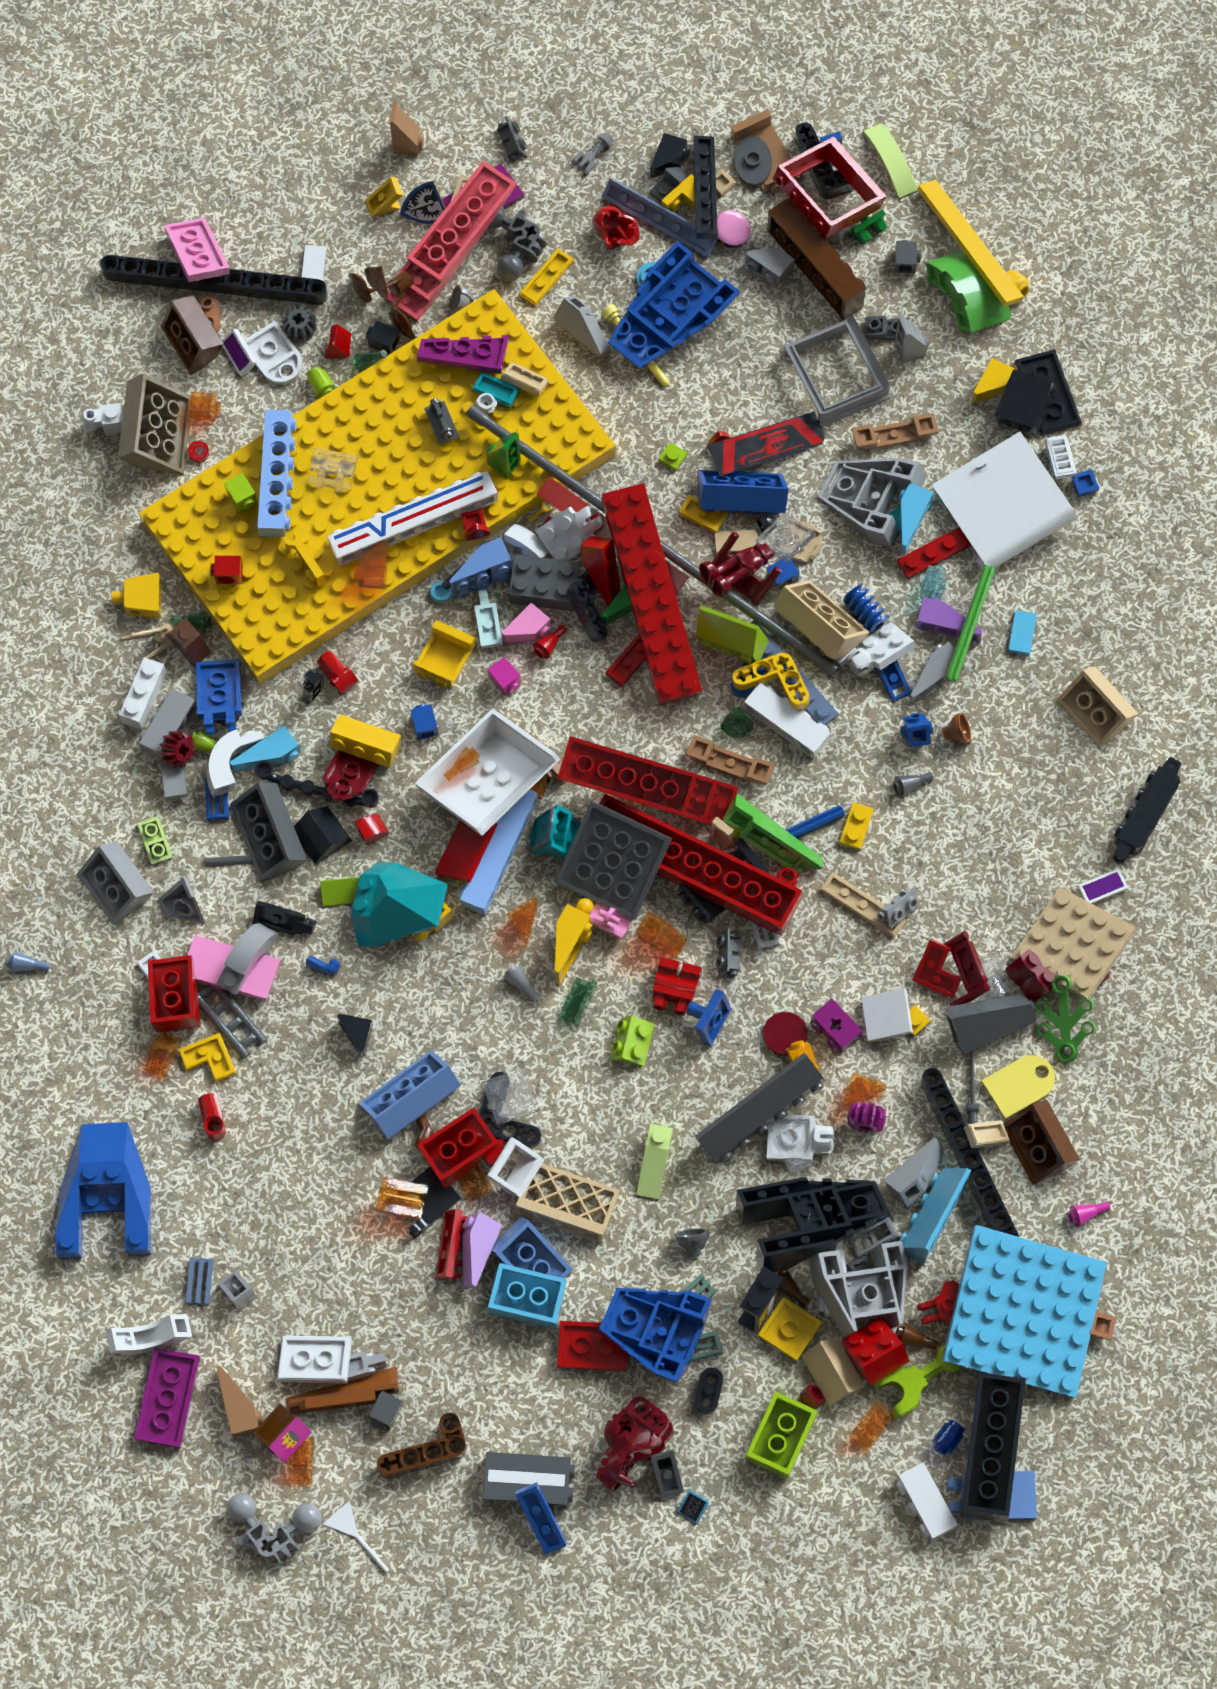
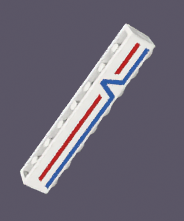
M488 471L483 473L477 472L466 480L455 481L444 489H435L427 496L416 497L405 505H396L390 511L383 514L377 513L366 521H357L344 530H335L327 536L328 543L340 567L461 517V513L481 509L498 502V492Z

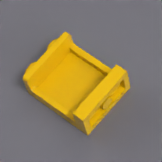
M435 620L432 626L433 632L418 660H414L412 664L413 671L422 679L428 677L435 680V684L442 688H446V686L453 688L476 645L475 637Z

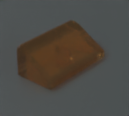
M480 1162L459 1179L469 1202L494 1191Z
M877 1399L849 1435V1439L865 1452H868L894 1419L892 1412Z

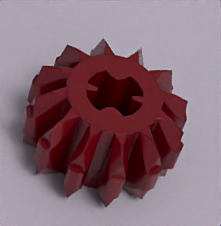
M180 730L169 731L168 735L163 736L164 742L159 744L162 749L158 752L162 756L161 761L174 768H182L186 766V763L192 762L191 756L195 755L193 748L196 746L192 743L193 737Z

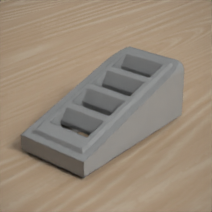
M888 1217L848 1240L857 1257L861 1258L871 1253V1250L880 1244L891 1243L901 1237L891 1218ZM885 1225L890 1232L889 1236H886L882 1228ZM876 1229L882 1237L880 1241H878L874 1233ZM868 1233L872 1241L874 1242V1244L871 1246L867 1238L865 1237V1235ZM861 1238L866 1248L860 1251L854 1240Z

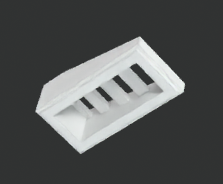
M1061 435L1047 438L1045 449L1055 479L1077 476L1067 436ZM1067 466H1069V468L1059 469V470H1058V468H1062V467H1067Z

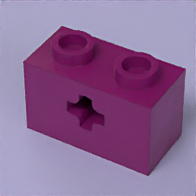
M833 998L812 1015V1028L819 1035L823 1033L827 1037V1043L834 1051L838 1049L843 1053L862 1036L863 1030ZM831 1025H839V1031L836 1028L832 1030Z

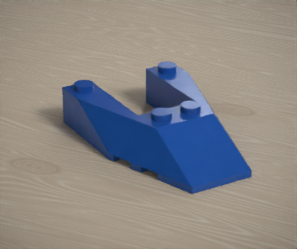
M128 1122L82 1124L59 1191L56 1255L59 1259L83 1258L82 1213L125 1211L126 1253L128 1256L151 1255V1187Z

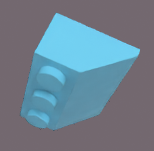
M499 1263L488 1305V1312L492 1315L556 1330L567 1279Z

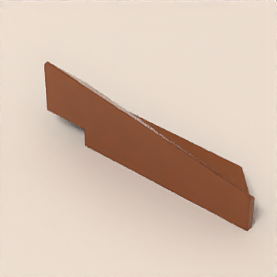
M388 1368L371 1374V1376L348 1381L347 1383L322 1387L286 1398L287 1410L291 1414L375 1404L377 1401L376 1394H380L381 1391L386 1393L399 1391L397 1368Z

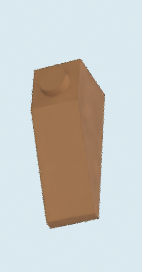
M392 104L390 129L393 153L418 155L419 148L423 149L424 136L420 134V127L397 104Z
M217 1366V1374L232 1437L236 1438L253 1433L263 1422L261 1411H256L252 1402L221 1366Z

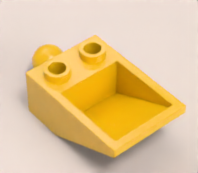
M587 898L580 899L576 904V908L567 904L556 923L555 979L558 985L562 983L583 943H588L593 935V931H591L593 924H591L590 914L593 912L594 906L592 901Z

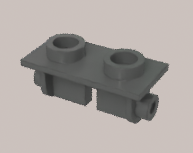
M505 116L506 123H499L497 131L503 143L510 140V142L504 145L508 158L516 161L520 155L528 157L525 151L527 145L524 139L519 136L521 131L519 125L515 120L512 121Z
M438 398L430 400V405L424 409L439 445L458 439V432L445 401H438Z
M727 928L719 933L716 940V946L719 948L716 968L719 969V976L728 972L729 976L734 977L740 971V956L732 955V952H740V936L737 931H730V928Z

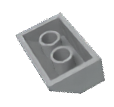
M118 841L99 845L77 873L113 924H116L143 906L154 893Z

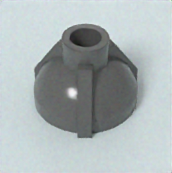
M694 1228L678 1231L675 1236L678 1244L687 1250L688 1257H696L701 1255V1250L704 1248L710 1234L709 1229Z

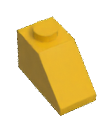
M991 358L973 392L972 401L979 402L1003 395L1011 373L1015 368Z

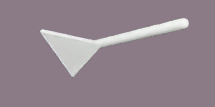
M350 1501L323 1523L328 1527L355 1537L386 1573L389 1571L379 1557L358 1535Z

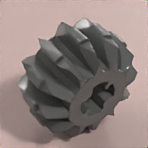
M301 305L299 309H296L293 306L292 312L286 310L285 317L281 319L283 324L282 330L289 339L294 336L296 342L299 340V337L306 341V335L313 337V330L317 329V323H315L317 321L316 316L312 314L310 308L305 310L304 306Z

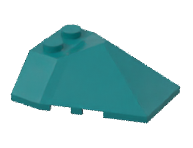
M377 862L360 875L351 912V920L358 946L380 947L385 942L401 940L402 936L411 933L415 935L438 927L448 885L396 862Z

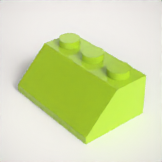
M700 606L696 637L701 642V646L709 650L716 648L720 650V653L728 657L735 655L739 657V660L747 664L761 660L769 640L759 626L711 608Z

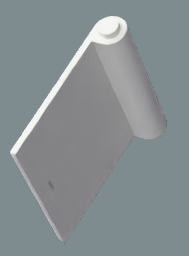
M1021 432L1016 433L932 484V487L976 551L978 559L975 561L981 571L985 565L993 566L994 568L1000 566L1077 519L1073 508Z

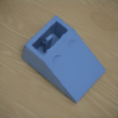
M502 538L481 545L449 580L452 599H464L470 595V592L486 590L493 583H504L512 576L511 558Z

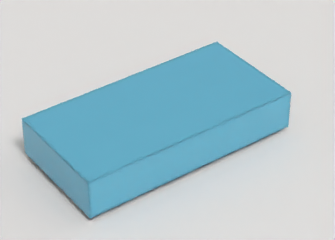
M1015 610L1008 652L1030 656L1037 617L1036 613Z

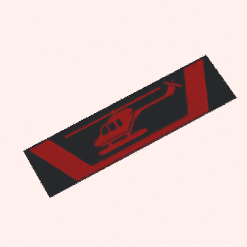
M815 411L707 446L721 477L823 444L825 435Z

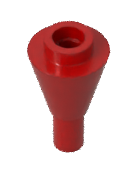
M560 625L553 633L534 642V653L539 658L549 659L559 638L567 631L566 627Z

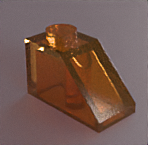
M382 540L359 559V567H355L354 580H358L359 588L385 589L388 561L387 540Z

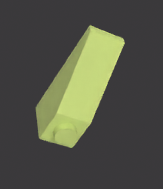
M650 1124L637 1196L659 1200L673 1128Z

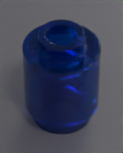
M951 1419L948 1423H944L932 1440L934 1450L943 1456L945 1454L951 1455L964 1437L965 1429Z

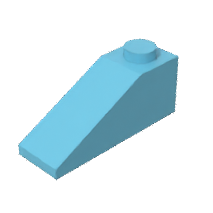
M909 483L907 489L903 488L898 498L901 501V553L904 555L933 499V492L913 483Z
M283 725L230 761L234 772L255 769L256 764L260 761H268L272 766L281 765L287 761L290 763L296 760L301 750L297 741Z

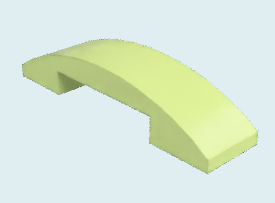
M879 124L864 130L863 132L871 148L875 149L890 178V183L898 199L917 192V187L908 164L888 129L883 124Z

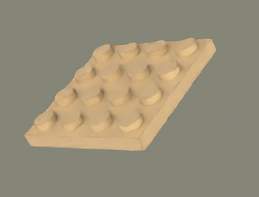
M1059 887L1011 958L1015 961L1030 949L1038 955L1043 966L1051 971L1054 977L1067 975L1071 979L1072 986L1069 992L1082 999L1091 998L1135 934L1136 927ZM1062 979L1060 986L1065 988L1067 983Z

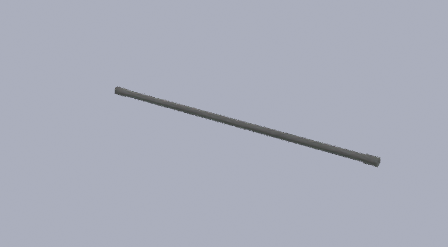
M471 405L465 414L498 438L511 434L474 405ZM519 439L520 453L605 513L600 496ZM661 541L666 558L707 586L700 575L699 567ZM730 589L722 597L812 661L829 676L832 677L839 668L837 664L816 652Z

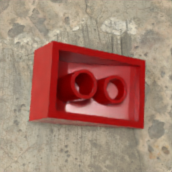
M186 955L148 960L150 1023L156 1033L201 1027L193 956Z
M475 1107L417 1144L420 1152L444 1188L465 1176L499 1145Z

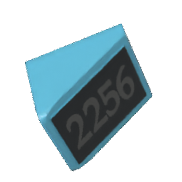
M689 1490L677 1513L698 1524L709 1505V1501Z

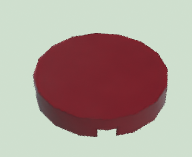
M792 1012L774 1014L767 1020L763 1028V1040L766 1047L779 1056L788 1057L786 1049L790 1048L792 1043L801 1040L807 1042L808 1029L800 1016Z

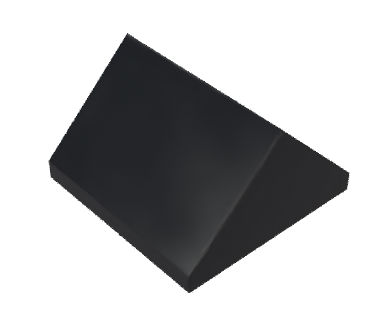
M328 806L307 810L294 826L302 847L315 865L352 841Z

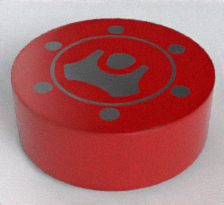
M194 441L189 445L188 455L193 462L201 463L208 459L210 451L205 442Z

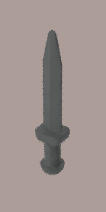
M973 1051L970 1063L971 1104L966 1105L969 1124L978 1123V1113L980 1110V1104H975Z

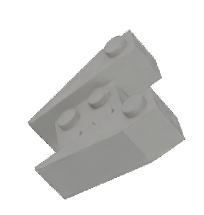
M902 1241L880 1244L872 1249L871 1254L875 1267L873 1269L844 1273L839 1250L818 1253L808 1259L813 1283L843 1337L858 1331L855 1321L886 1316L887 1325L891 1330L903 1324L907 1260Z

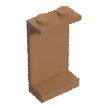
M768 109L731 126V137L736 146L745 137L757 136L769 147L772 157V168L767 180L760 185L765 194L770 192L776 193L781 190L773 180L774 174L779 165L792 159L771 125L772 116ZM802 174L794 178L796 182L800 181Z

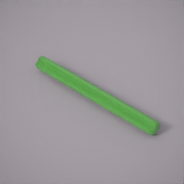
M985 565L983 567L946 675L948 682L956 683L994 575L995 568L993 566Z

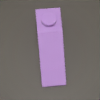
M480 1212L468 1216L463 1224V1287L466 1289L476 1287L502 1227V1224Z

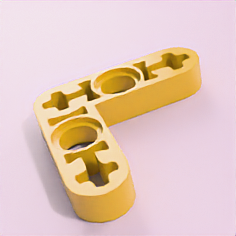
M778 653L738 668L733 672V685L738 690H746L759 685V683H765L778 678L790 705L794 709L802 710L809 705V692L792 657L787 653ZM783 661L786 664V672H784V668L779 662ZM763 667L768 669L769 672L766 675H759L756 671ZM742 676L746 681L742 682L739 677ZM793 677L797 682L794 685H788L785 683V680ZM797 690L800 698H803V701H799L798 699H796L795 692Z

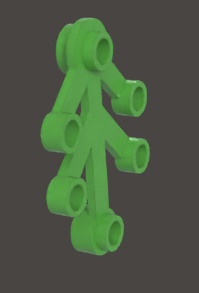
M1059 975L1053 979L1052 987L1059 995L1060 1017L1050 1008V1004L1046 1000L1038 1001L1035 1007L1039 1014H1043L1061 1031V1039L1052 1032L1051 1025L1046 1022L1037 1026V1033L1045 1037L1056 1047V1055L1060 1061L1070 1063L1078 1057V1046L1087 1035L1094 1033L1096 1030L1094 1022L1086 1021L1082 1023L1081 1030L1071 1040V1029L1086 1012L1093 1010L1094 1002L1090 998L1081 1000L1079 1007L1070 1016L1068 991L1071 989L1072 981L1067 975ZM1062 979L1067 983L1065 988L1060 986ZM1085 1001L1090 1003L1089 1009L1084 1008L1083 1004ZM1040 1003L1046 1005L1045 1011L1040 1010ZM1086 1024L1091 1025L1092 1030L1090 1032L1085 1030ZM1042 1025L1048 1029L1046 1034L1041 1032ZM1066 1047L1071 1049L1070 1055L1064 1053Z

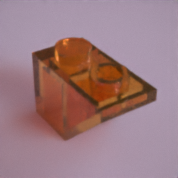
M649 911L637 929L638 939L677 959L687 942V939L669 922Z

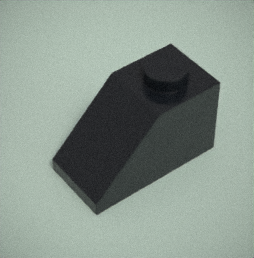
M666 133L663 134L650 167V177L656 178L663 175L666 168L681 167L683 160L687 161L690 149L687 148L686 139Z

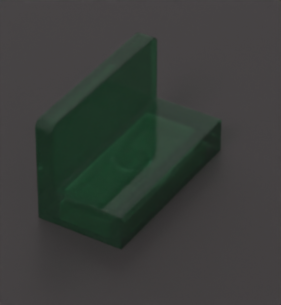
M576 977L559 1014V1019L578 1027L580 1026L597 989V980L592 979L590 983Z

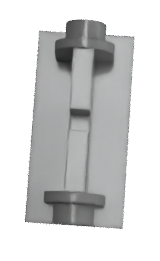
M915 887L910 891H901L891 901L892 904L888 903L878 910V919L888 921L889 929H892L919 906Z

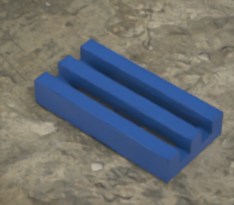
M205 778L207 821L229 820L228 792L223 794L224 814H220L219 795L215 796V814H211V796L207 778Z

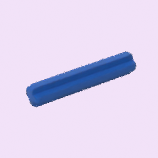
M838 805L785 830L795 838H799L843 818L845 812L842 806Z

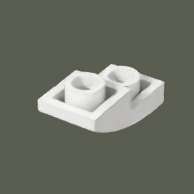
M514 524L504 534V541L523 548L522 555L546 558L550 553L539 536L520 525Z

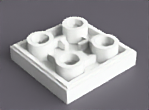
M905 988L862 997L869 1042L913 1033L907 990Z

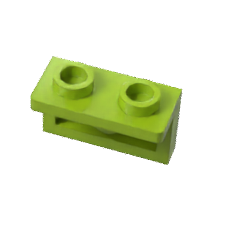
M633 1015L622 1017L616 1026L617 1035L611 1048V1060H622L639 1067L645 1066L654 1023Z

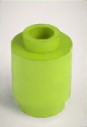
M320 366L312 368L306 375L308 378L307 382L318 398L328 394L336 387L326 370Z

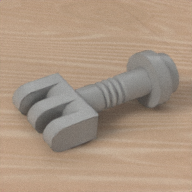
M601 133L598 136L600 141L587 155L580 151L571 163L576 165L581 160L577 168L582 170L587 165L584 174L588 175L596 167L593 159L605 147L611 148L614 139L609 133Z

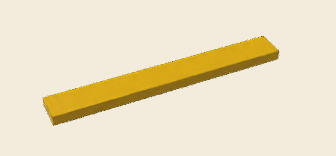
M933 180L919 184L917 191L1003 306L1022 302L1024 296L939 183Z

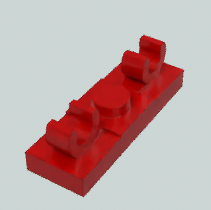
M453 1209L445 1212L435 1279L461 1278V1274L455 1273L454 1267L463 1266V1262L455 1261L461 1246L460 1234H463L464 1231L461 1227V1222H465L467 1216H462V1210Z

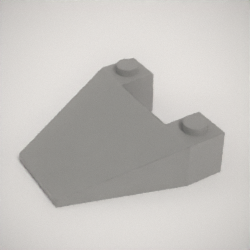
M904 458L835 461L818 498L869 541L891 547L899 528L893 516L886 513L898 489H907L909 483L921 487L926 475L919 462ZM839 466H841L840 469H839V471H838V473H837V475H836V477H835V479H834V481H833V483H832V485H831V487H830V489H829V491H828V493H827V495H826V497H824V495H825V493H826V491H827V489H828V487H829L831 481L833 480V478H834V476H835V474H836V472H837Z

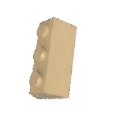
M1095 666L1083 670L1056 699L1099 747L1126 728L1138 715L1134 708Z

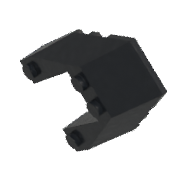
M807 1177L739 1189L736 1193V1211L742 1225L792 1216L799 1232L757 1240L756 1260L760 1270L764 1266L774 1273L786 1271L890 1217L876 1182L870 1180L846 1179V1182H832V1179L822 1178V1181H808Z

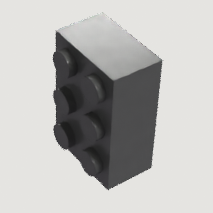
M515 554L509 589V603L526 606L532 603L536 607L574 611L567 597V588L579 577V562Z

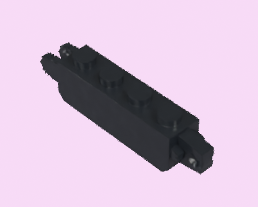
M1169 757L1162 767L1159 765L1156 772L1153 770L1150 772L1146 779V782L1149 783L1145 790L1140 789L1135 798L1138 803L1135 808L1132 806L1129 808L1125 815V818L1128 820L1124 826L1120 824L1114 834L1117 837L1115 844L1118 845L1113 856L1116 864L1124 863L1130 852L1135 855L1143 850L1181 782L1177 775L1182 764L1179 760Z

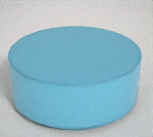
M442 581L434 583L430 588L431 599L439 604L446 603L451 598L450 588L445 590L442 587Z

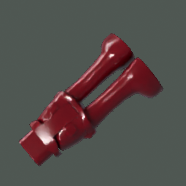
M766 543L760 546L756 544L753 547L736 551L731 558L717 566H714L710 561L701 563L699 565L700 575L707 586L711 584V590L716 596L723 597L729 592V588L740 579L753 575L762 566L766 565L768 560L774 557V552ZM736 567L738 568V570H736L735 572L731 573L730 575H728V576H726V577H722L724 574H726V573L729 572L730 570H732V569H734V568H736Z

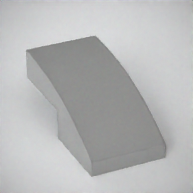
M161 761L165 799L171 800L188 797L184 767H170L167 763Z

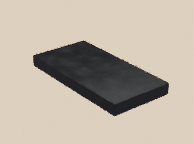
M1055 349L1015 360L1014 363L1017 371L1052 381L1056 390L1050 402V410L1040 431L1041 436L1082 425V420Z

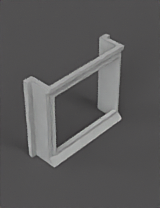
M853 314L842 322L789 344L786 343L783 349H781L784 357L789 356L815 405L821 427L890 398V383ZM848 331L876 386L825 406L797 352Z

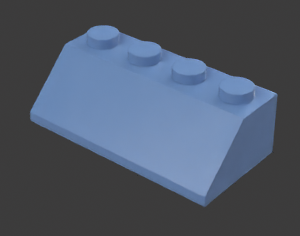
M430 1050L359 1102V1105L379 1131L389 1139L397 1135L409 1123L415 1122L424 1112L434 1108L443 1098L453 1094L461 1084L449 1065Z

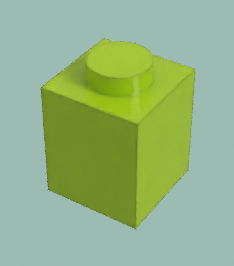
M243 473L224 483L226 493L238 512L252 508L257 502L256 493Z

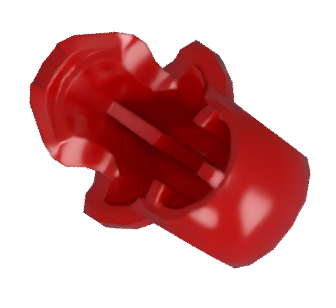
M607 205L600 208L592 218V224L608 250H613L620 245L632 246L639 240L640 232L637 221L630 216L624 215L614 206Z

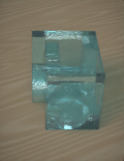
M928 566L920 596L926 598L935 597L941 601L947 579L944 578L945 568L941 566Z

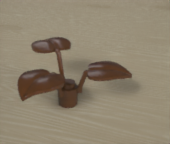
M382 266L367 267L364 269V274L372 288H368L365 280L358 274H348L354 291L366 303L372 301L370 293L375 291L384 299L388 298L387 288H389L392 294H399L391 307L392 310L388 312L389 318L393 326L399 329L403 336L409 339L416 338L409 320L402 311L397 309L398 303L406 295L405 290L414 284L411 276L406 271H402L390 281L385 282Z

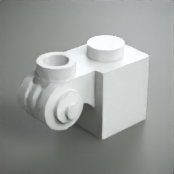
M122 403L100 405V409H87L81 413L82 429L94 431L97 427H103L105 435L121 433L124 411Z

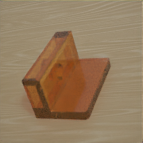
M383 1177L379 1186L376 1211L420 1220L428 1186Z

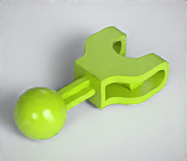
M945 1344L939 1348L936 1359L921 1369H918L916 1365L910 1368L900 1367L873 1384L877 1389L890 1384L897 1385L902 1389L903 1399L892 1409V1415L895 1419L903 1417L918 1407L922 1391L928 1388V1380L942 1371L953 1373L963 1368L942 1361Z

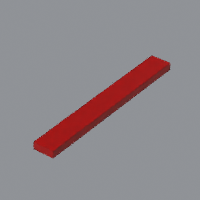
M551 477L547 478L537 492L538 496L561 512L569 507H572L575 512H579L584 507L590 506ZM600 512L592 515L590 520L601 516L603 521L602 527L592 534L594 536L612 538L606 517ZM666 561L673 588L677 595L689 579V576Z

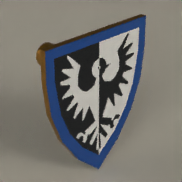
M434 180L416 187L408 194L400 211L402 216L425 224H433L445 210V206Z

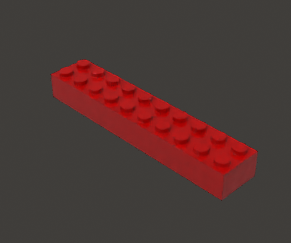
M642 483L603 493L601 502L611 537L614 539L615 552L658 705L661 706L699 696L702 693V687L645 484Z
M604 794L599 803L600 805L672 838L656 875L678 886L682 882L689 891L780 936L783 935L802 900L803 890L622 801Z

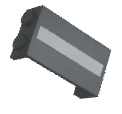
M486 1452L483 1502L493 1503V1500L518 1502L515 1496L516 1490L537 1482L548 1504L563 1505V1508H568V1502H573V1488L569 1487L570 1478L575 1476V1464H571V1457Z

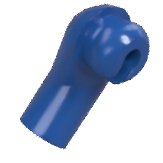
M311 955L306 960L307 966L318 972L331 975L336 974L341 967L340 962L335 959H331L328 964Z

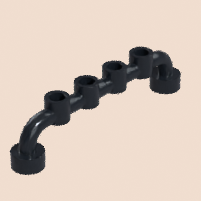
M260 761L255 766L256 775L261 780L277 783L284 790L294 788L302 790L306 796L317 794L323 796L328 802L333 801L326 786L314 785L311 780L303 782L295 780L289 774L283 776L274 774L272 764L268 761ZM366 789L362 792L361 797H353L343 800L347 807L358 805L374 808L379 803V795L374 789Z

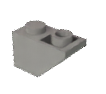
M780 248L748 251L745 263H747L746 265L751 271L761 273L767 282L771 284L774 282L779 286L794 269L795 259Z

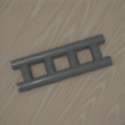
M207 985L198 992L200 1009L243 1059L250 1055L246 1048L257 1040L262 1045L268 1040L226 990ZM215 991L223 1001L212 1009L204 999ZM229 1007L237 1017L226 1025L218 1015ZM243 1024L250 1034L242 1041H239L232 1032Z

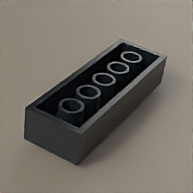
M979 1372L960 1516L1003 1523L1008 1522L1026 1379Z

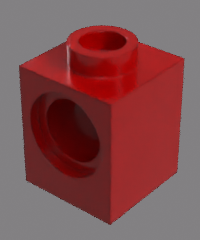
M215 555L214 563L210 565V574L214 576L216 584H242L243 562L241 556Z

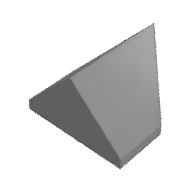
M183 877L158 898L166 919L174 917L205 924L187 877Z

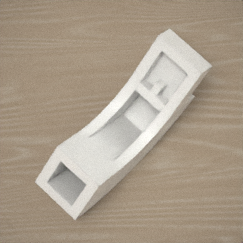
M236 729L223 736L216 743L211 752L206 773L212 797L233 791L235 780L231 773L229 762L237 754L245 752L263 740L264 737L261 731H249L240 737Z
M187 1314L169 1315L159 1321L143 1326L110 1328L105 1331L110 1353H121L122 1356L142 1354L153 1351L154 1348L168 1347L192 1337Z

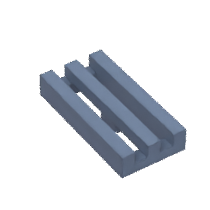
M190 1257L186 1304L210 1305L213 1258L198 1259ZM195 1263H197L199 1267L196 1298L192 1299ZM204 1264H208L205 1300H201Z

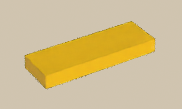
M557 248L519 292V295L534 306H537L574 263V259Z

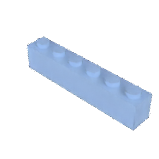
M527 791L496 822L498 824L471 882H468L466 886L463 885L460 889L458 898H460L461 906L486 915L538 801L537 792Z

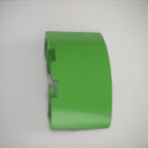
M963 251L926 262L928 283L935 285L944 295L949 294L953 300L950 304L955 313L959 330L972 333L1011 318L1009 306H1003Z

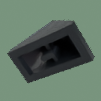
M345 1014L337 1015L341 1027L361 1058L366 1056L373 1028L372 1020Z

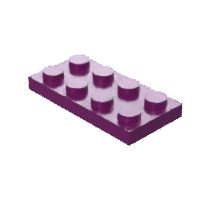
M154 1348L135 1433V1441L181 1449L201 1359L199 1355Z

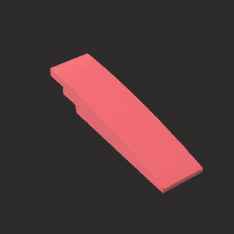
M485 161L479 165L408 255L407 263L398 274L406 271L411 276L414 284L405 290L406 295L402 297L397 308L416 321L423 316L489 227L516 187V182ZM388 290V298L386 300L394 304L399 294L394 295Z

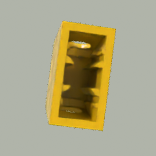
M159 573L125 579L124 591H112V604H124L127 615L161 618V578Z

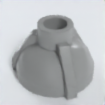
M457 285L452 290L449 303L451 315L477 300L464 286Z

